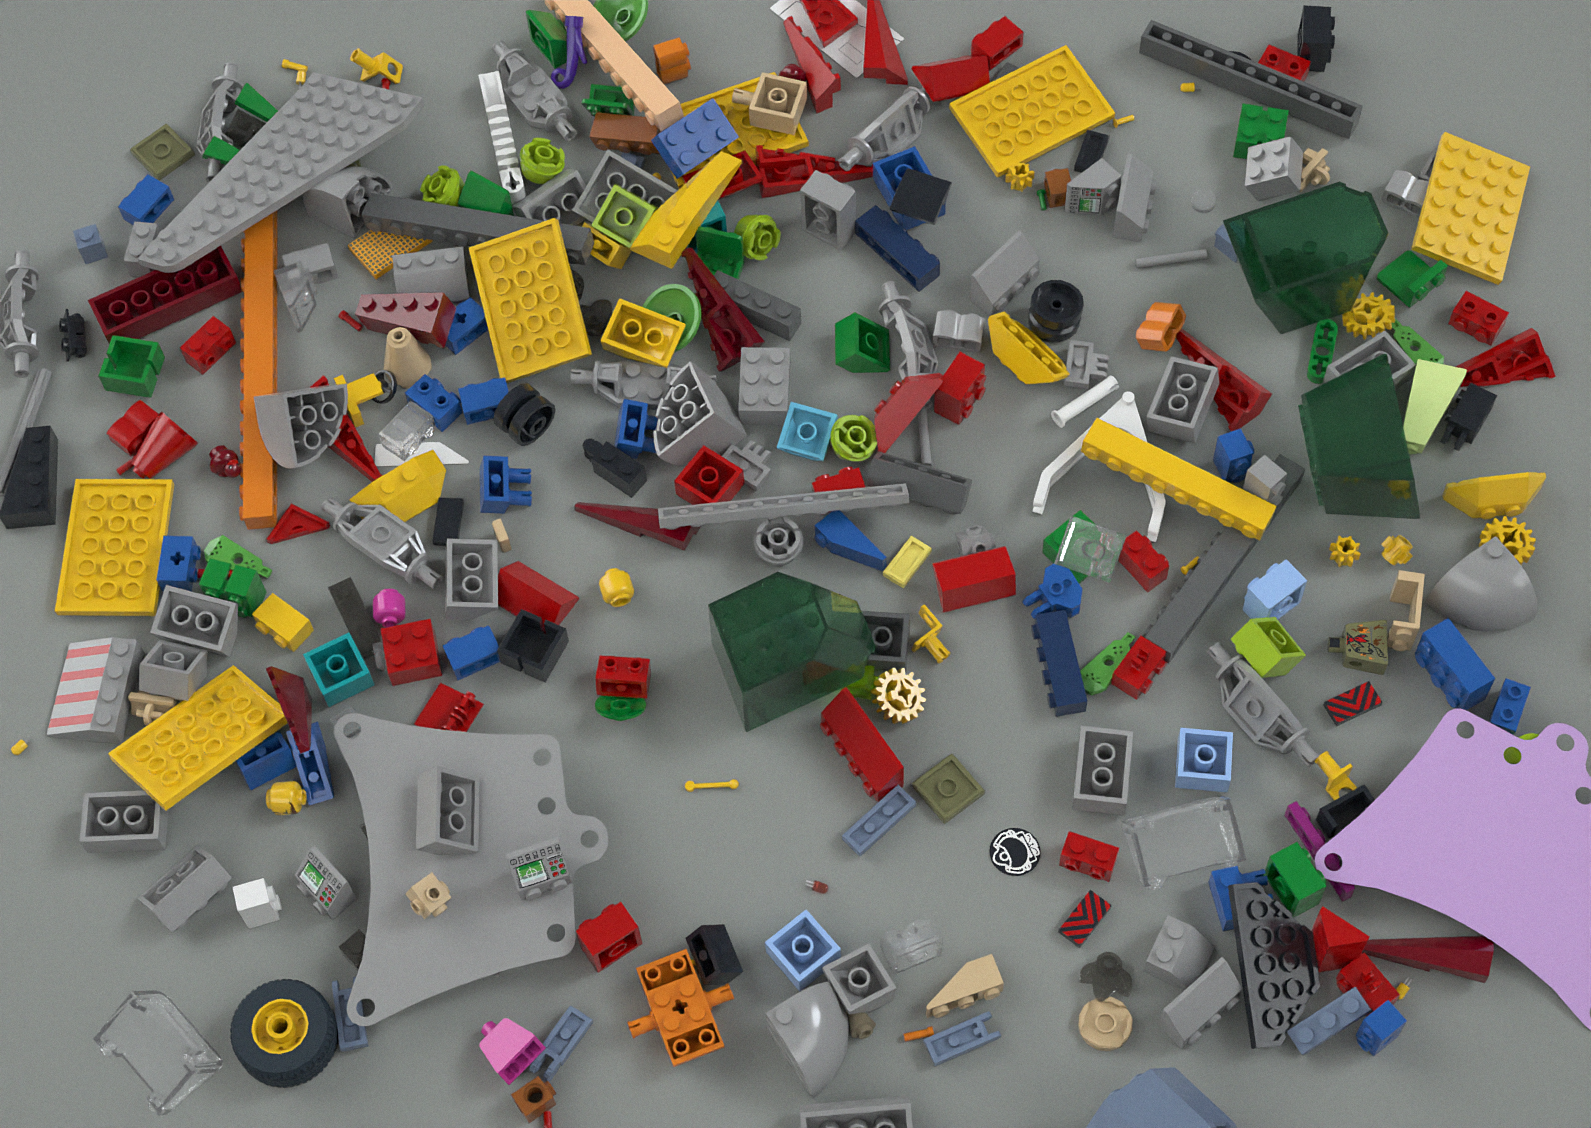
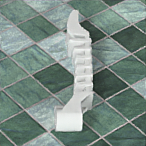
M499 71L480 74L478 76L502 187L509 191L511 203L516 204L525 198V189ZM512 183H514L515 186L514 190H512Z

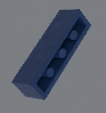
M875 205L855 220V234L918 292L940 276L939 259L934 254L927 252L922 243L917 239H913L902 225L895 223L887 211H882Z
M1066 610L1035 615V624L1031 625L1033 639H1038L1039 643L1036 652L1039 663L1043 662L1045 669L1042 670L1043 683L1048 685L1050 693H1047L1049 708H1054L1056 717L1086 712L1088 701Z

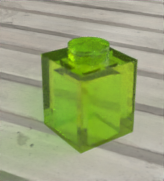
M844 662L840 685L841 690L847 687L854 698L871 700V690L876 688L873 682L879 678V676H875V666Z

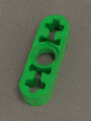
M1331 319L1320 320L1316 325L1307 378L1315 384L1324 383L1323 380L1327 366L1332 363L1338 326ZM1324 328L1329 329L1327 339H1322ZM1318 347H1325L1329 354L1325 356L1319 355L1316 349ZM1318 363L1322 364L1320 375L1316 374Z

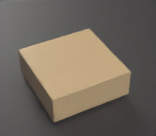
M501 518L492 521L494 533L501 551L505 553L512 550Z

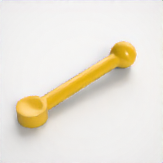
M732 779L729 782L694 784L693 781H687L685 783V789L688 792H693L695 789L730 787L731 789H737L739 786V782L736 779Z

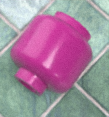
M383 589L373 598V618L377 623L382 624L384 627L396 626L405 619V598L397 590Z

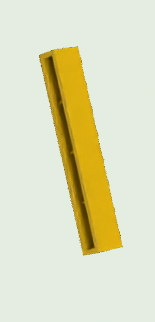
M1099 418L1095 419L1083 440L1081 452L1087 458L1098 460L1106 464L1111 470L1120 471L1128 475L1135 482H1143L1151 486L1154 491L1161 494L1165 493L1173 497L1176 502L1183 505L1187 504L1195 508L1200 514L1211 516L1219 520L1222 525L1241 531L1248 538L1261 540L1274 516L1276 505Z

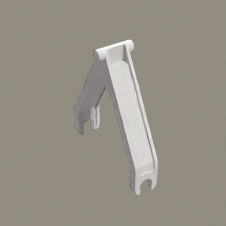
M1127 391L1099 419L1147 442L1134 400V394ZM1090 428L1043 470L1035 494L1032 512L1043 514L1050 487L1085 456L1081 452V448ZM1145 484L1153 509L1147 538L1152 542H1156L1166 500L1163 493H1158L1151 486Z

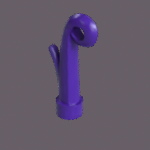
M565 15V26L567 28L566 70L557 68L551 73V80L558 89H564L573 82L579 57L583 64L588 62L581 37L584 17ZM559 74H562L564 76V80L562 82L558 80Z

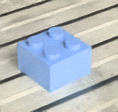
M1287 559L1280 564L1275 563L1261 579L1257 577L1248 584L1242 610L1251 619L1276 617L1278 620L1301 602L1307 580Z
M1180 728L1177 740L1175 788L1228 792L1231 782L1233 732Z
M807 910L803 911L765 942L766 953L799 991H802L824 973L822 967L841 958V948Z

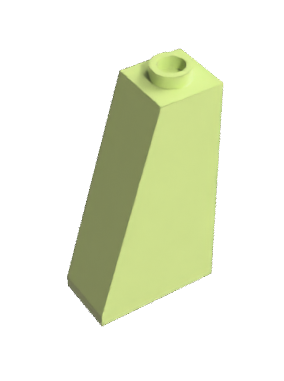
M1420 359L1417 360L1397 448L1403 449L1408 454H1422L1460 388L1467 369Z

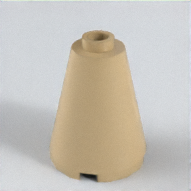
M398 327L391 330L387 335L384 370L394 374L397 385H401L402 388H410L424 374L428 375L429 371H431V359L426 350L407 329ZM385 373L387 379L392 383L390 376Z

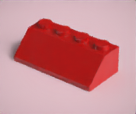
M843 688L821 712L820 727L827 737L831 736L834 740V747L841 757L845 756L849 761L848 767L855 777L859 775L864 782L862 787L869 797L873 796L879 802L897 785L901 788L904 787V766L848 688Z

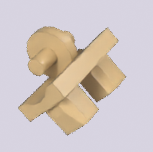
M1308 148L1303 153L1302 163L1307 166L1305 168L1302 167L1299 192H1302L1310 182L1316 186L1318 183L1326 185L1330 181L1328 173L1330 168L1324 160L1328 154L1327 150L1322 148L1319 152Z
M140 690L137 693L130 692L128 696L131 702V714L136 715V717H143L144 725H149L177 705V700L173 697L152 695L149 692Z

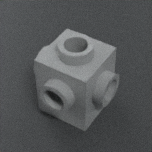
M970 526L966 529L967 531L955 533L959 556L996 548L993 533L989 534L984 526Z

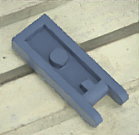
M338 980L332 981L340 1050L344 1052L369 1047L366 1026L356 1025L347 1014V1003L352 988L339 990ZM363 1000L358 1002L356 1010L360 1016L365 1017Z
M983 1013L925 1038L923 1043L934 1066L1001 1038L999 1031L988 1034L983 1023L992 1018L991 1013Z

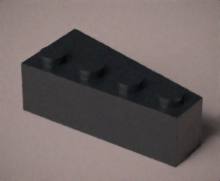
M50 425L25 429L0 509V519L6 529L56 525L58 438Z

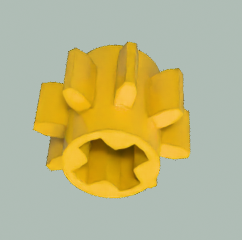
M1017 162L1013 167L1008 166L1005 182H1011V190L1015 189L1023 192L1027 186L1032 187V179H1034L1035 172L1029 171V164Z
M1398 535L1396 538L1388 536L1381 543L1384 547L1381 552L1382 556L1394 566L1397 563L1405 565L1413 557L1409 553L1413 546L1402 535Z
M1338 536L1336 543L1330 544L1329 550L1332 553L1329 559L1335 560L1338 567L1341 565L1352 567L1353 559L1359 560L1361 553L1357 551L1360 543H1355L1352 540V536L1344 538Z

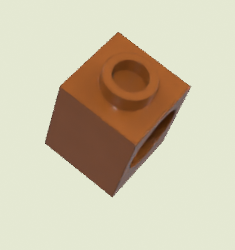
M1068 168L1053 169L1045 172L1044 187L1050 208L1065 206L1067 184L1071 181Z
M539 1076L511 1094L515 1104L528 1123H531L541 1116L543 1112L550 1110L556 1105L553 1098L556 1095L554 1088L548 1080L543 1083ZM540 1093L543 1095L538 1103L529 1102L533 1094Z

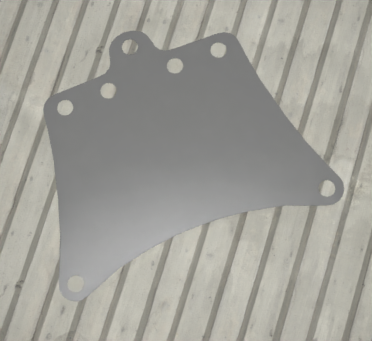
M357 713L344 715L337 721L334 735L355 780L364 814L370 858L371 891L368 926L362 961L347 1003V1014L353 1023L358 1026L373 1025L424 999L507 969L559 958L567 955L573 949L576 940L573 876L581 866L593 863L605 854L608 847V833L602 821L596 817L577 815L568 808L565 796L561 751L559 743L554 737L548 734H483L440 730L401 724ZM350 722H356L361 727V733L353 739L347 738L343 733L345 725ZM546 749L550 752L551 760L547 765L539 766L534 762L533 755L537 750ZM435 766H440L480 777L477 853L436 855L416 850L418 774ZM546 797L553 799L556 804L555 810L548 815L542 814L538 810L539 801ZM586 831H594L598 834V843L592 848H586L581 844V836ZM558 837L572 883L567 884V887L563 890H549L541 893L542 895L532 900L525 898L521 900L506 854ZM433 872L439 881H443L450 891L449 895L452 898L445 904L447 909L436 918L431 914L424 920L421 915H417L410 905L411 901L406 896V892ZM554 924H560L565 929L564 938L558 942H553L547 937L548 928ZM362 999H370L375 1004V1010L370 1016L362 1017L357 1013V1004Z

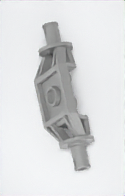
M498 40L501 47L495 42L492 50L499 57L497 69L501 73L504 94L529 126L544 128L550 133L559 131L565 141H571L568 135L574 139L577 131L569 123L572 112L567 105L566 97L540 66L525 56L522 49H509L504 40Z
M231 62L224 64L223 76L216 77L213 80L212 89L215 92L202 109L196 148L201 154V162L208 167L206 181L208 182L226 166L221 164V161L202 158L212 138L216 136L233 146V140L222 133L225 119L222 116L225 112H233L237 107L234 104L235 100L244 86L240 80L236 79L238 66Z
M911 86L906 88L903 96L895 100L893 105L873 123L863 128L856 136L849 138L847 141L849 152L839 159L841 168L849 171L857 162L863 165L877 162L902 152L921 134L923 116L930 110V97L923 87L918 89Z
M18 250L14 254L15 265L9 267L5 272V278L10 283L0 299V345L5 349V356L14 361V376L26 378L30 375L29 362L39 356V349L36 346L37 331L23 324L25 310L22 309V304L24 301L31 300L36 293V282L39 279V272L34 267L29 266L30 253L26 250Z
M885 282L881 288L886 300L880 304L879 313L884 318L886 328L901 335L903 342L901 347L906 354V359L898 366L902 380L908 376L936 373L939 364L927 325L909 310L912 304L909 297L899 296L896 282ZM931 399L926 402L921 410L932 406Z
M596 361L593 370L572 369L571 384H592L595 394H600L618 408L621 407L624 399L648 403L647 409L657 410L661 398L665 399L672 387L669 385L683 366L669 364L668 368L644 362L622 361L601 364V361ZM708 375L717 384V376ZM602 381L614 383V390L601 385Z
M328 497L323 502L321 509L335 518L334 530L341 533L347 542L379 565L405 577V581L409 584L422 580L433 590L441 585L443 576L429 568L431 558L426 554L418 532L381 505H358L354 502L348 503L343 507L332 497ZM357 516L365 517L360 522L356 520ZM413 552L417 556L414 560L411 558Z
M1220 642L1212 645L1207 653L1221 667L1216 674V678L1220 681L1222 706L1255 744L1279 750L1282 754L1294 751L1307 767L1312 766L1319 754L1305 741L1311 732L1309 728L1302 727L1289 708L1259 674L1245 662L1246 658L1240 654L1232 658ZM1233 674L1239 680L1235 688H1233L1230 676ZM1282 731L1289 739L1285 742L1275 735Z

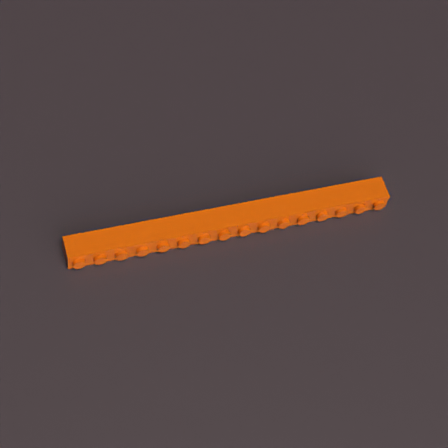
M278 210L244 230L245 238L241 239L242 252L245 253V258H241L242 272H244V278H241V289L244 292V298H241V309L244 312V318H241L240 324L241 330L244 332V338L240 339L242 353H244V359H240L241 372L244 373V379L240 380L241 393L244 394V400H240L241 414H244L243 421H240V432L243 435V442H240L239 446L240 454L243 457V463H240V476L243 478V485H239L240 498L243 499V506L239 507L240 520L245 522L248 530L273 528L277 524V462L272 458L263 442L258 426L254 396L277 393Z

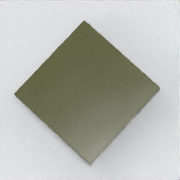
M167 123L130 149L131 154L159 181L195 156L194 151Z
M953 754L947 756L912 783L913 789L944 824L985 794V790Z

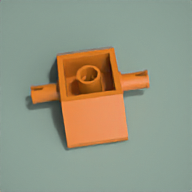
M687 949L636 968L651 1011L646 1016L627 1022L633 1039L655 1029L659 1031L673 1067L725 1047L711 1010L714 1006L734 1000L729 983L708 992L702 990ZM684 1009L685 1013L680 1014L677 1010Z

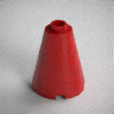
M161 411L132 461V464L135 466L132 470L142 479L146 476L151 479L195 448L198 442Z

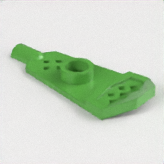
M1395 319V322L1392 323V328L1395 331L1393 337L1415 364L1418 359L1443 364L1444 356L1412 328L1402 326ZM1417 346L1419 350L1413 351L1410 347Z
M224 535L211 540L204 549L207 563L210 558L231 563L232 567L230 570H233L235 565L257 570L258 574L269 578L272 573V569L263 566L262 559ZM238 557L243 558L242 563H240V564H235V563H234V560H235L236 558H238Z
M1127 632L1121 640H1114L1080 670L1086 693L1092 696L1106 691L1111 683L1113 672L1129 652V645L1136 636ZM1113 661L1114 664L1111 666H1106L1105 662Z

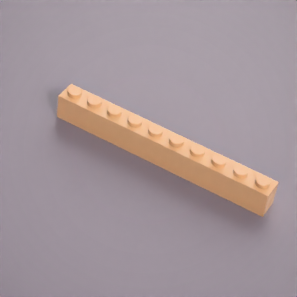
M544 0L550 11L554 10L556 17L562 23L565 22V15L584 17L583 28H581L583 48H588L592 59L599 61L605 73H610L615 85H620L625 96L628 99H633L638 111L645 113L651 125L655 124L660 131H663L684 117L678 99L588 0Z

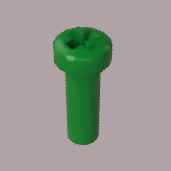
M1040 189L1036 193L1039 196L1041 210L1045 211L1047 209L1045 201L1046 191Z

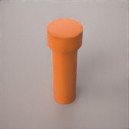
M930 1026L927 1029L908 1032L903 1035L906 1042L934 1035L933 1027Z

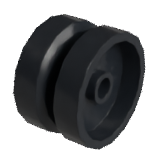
M1049 280L1037 286L1031 296L1028 312V325L1032 332L1039 338L1049 342H1061L1070 339L1076 334L1080 326L1084 307L1081 292L1073 284L1063 280Z
M523 383L514 387L504 396L495 410L493 420L494 424L503 432L509 433V437L517 444L526 446L535 442L544 434L554 419L556 409L555 405L547 398L540 396V393L533 386Z

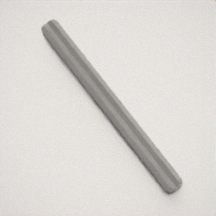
M46 368L38 369L1 468L0 496H5L25 429L33 427L52 376L51 371Z

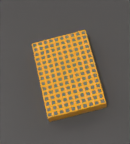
M370 230L350 243L348 248L375 279H378L393 269L392 255L418 252L433 242V240L417 239L411 236Z

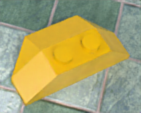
M1006 312L989 316L988 325L993 353L1000 359L1003 365L1016 374L1020 381L1025 384L1050 383L1069 376L1070 373L1067 371L1063 360L1029 328L1019 321L1011 319L1010 315Z
M431 450L413 457L371 482L350 498L349 501L358 505H381L402 521L407 522L438 503L446 469L435 451Z
M1525 472L1463 480L1458 483H1447L1442 497L1443 500L1473 519H1491L1501 515L1513 517L1523 513L1541 490L1546 479V473Z

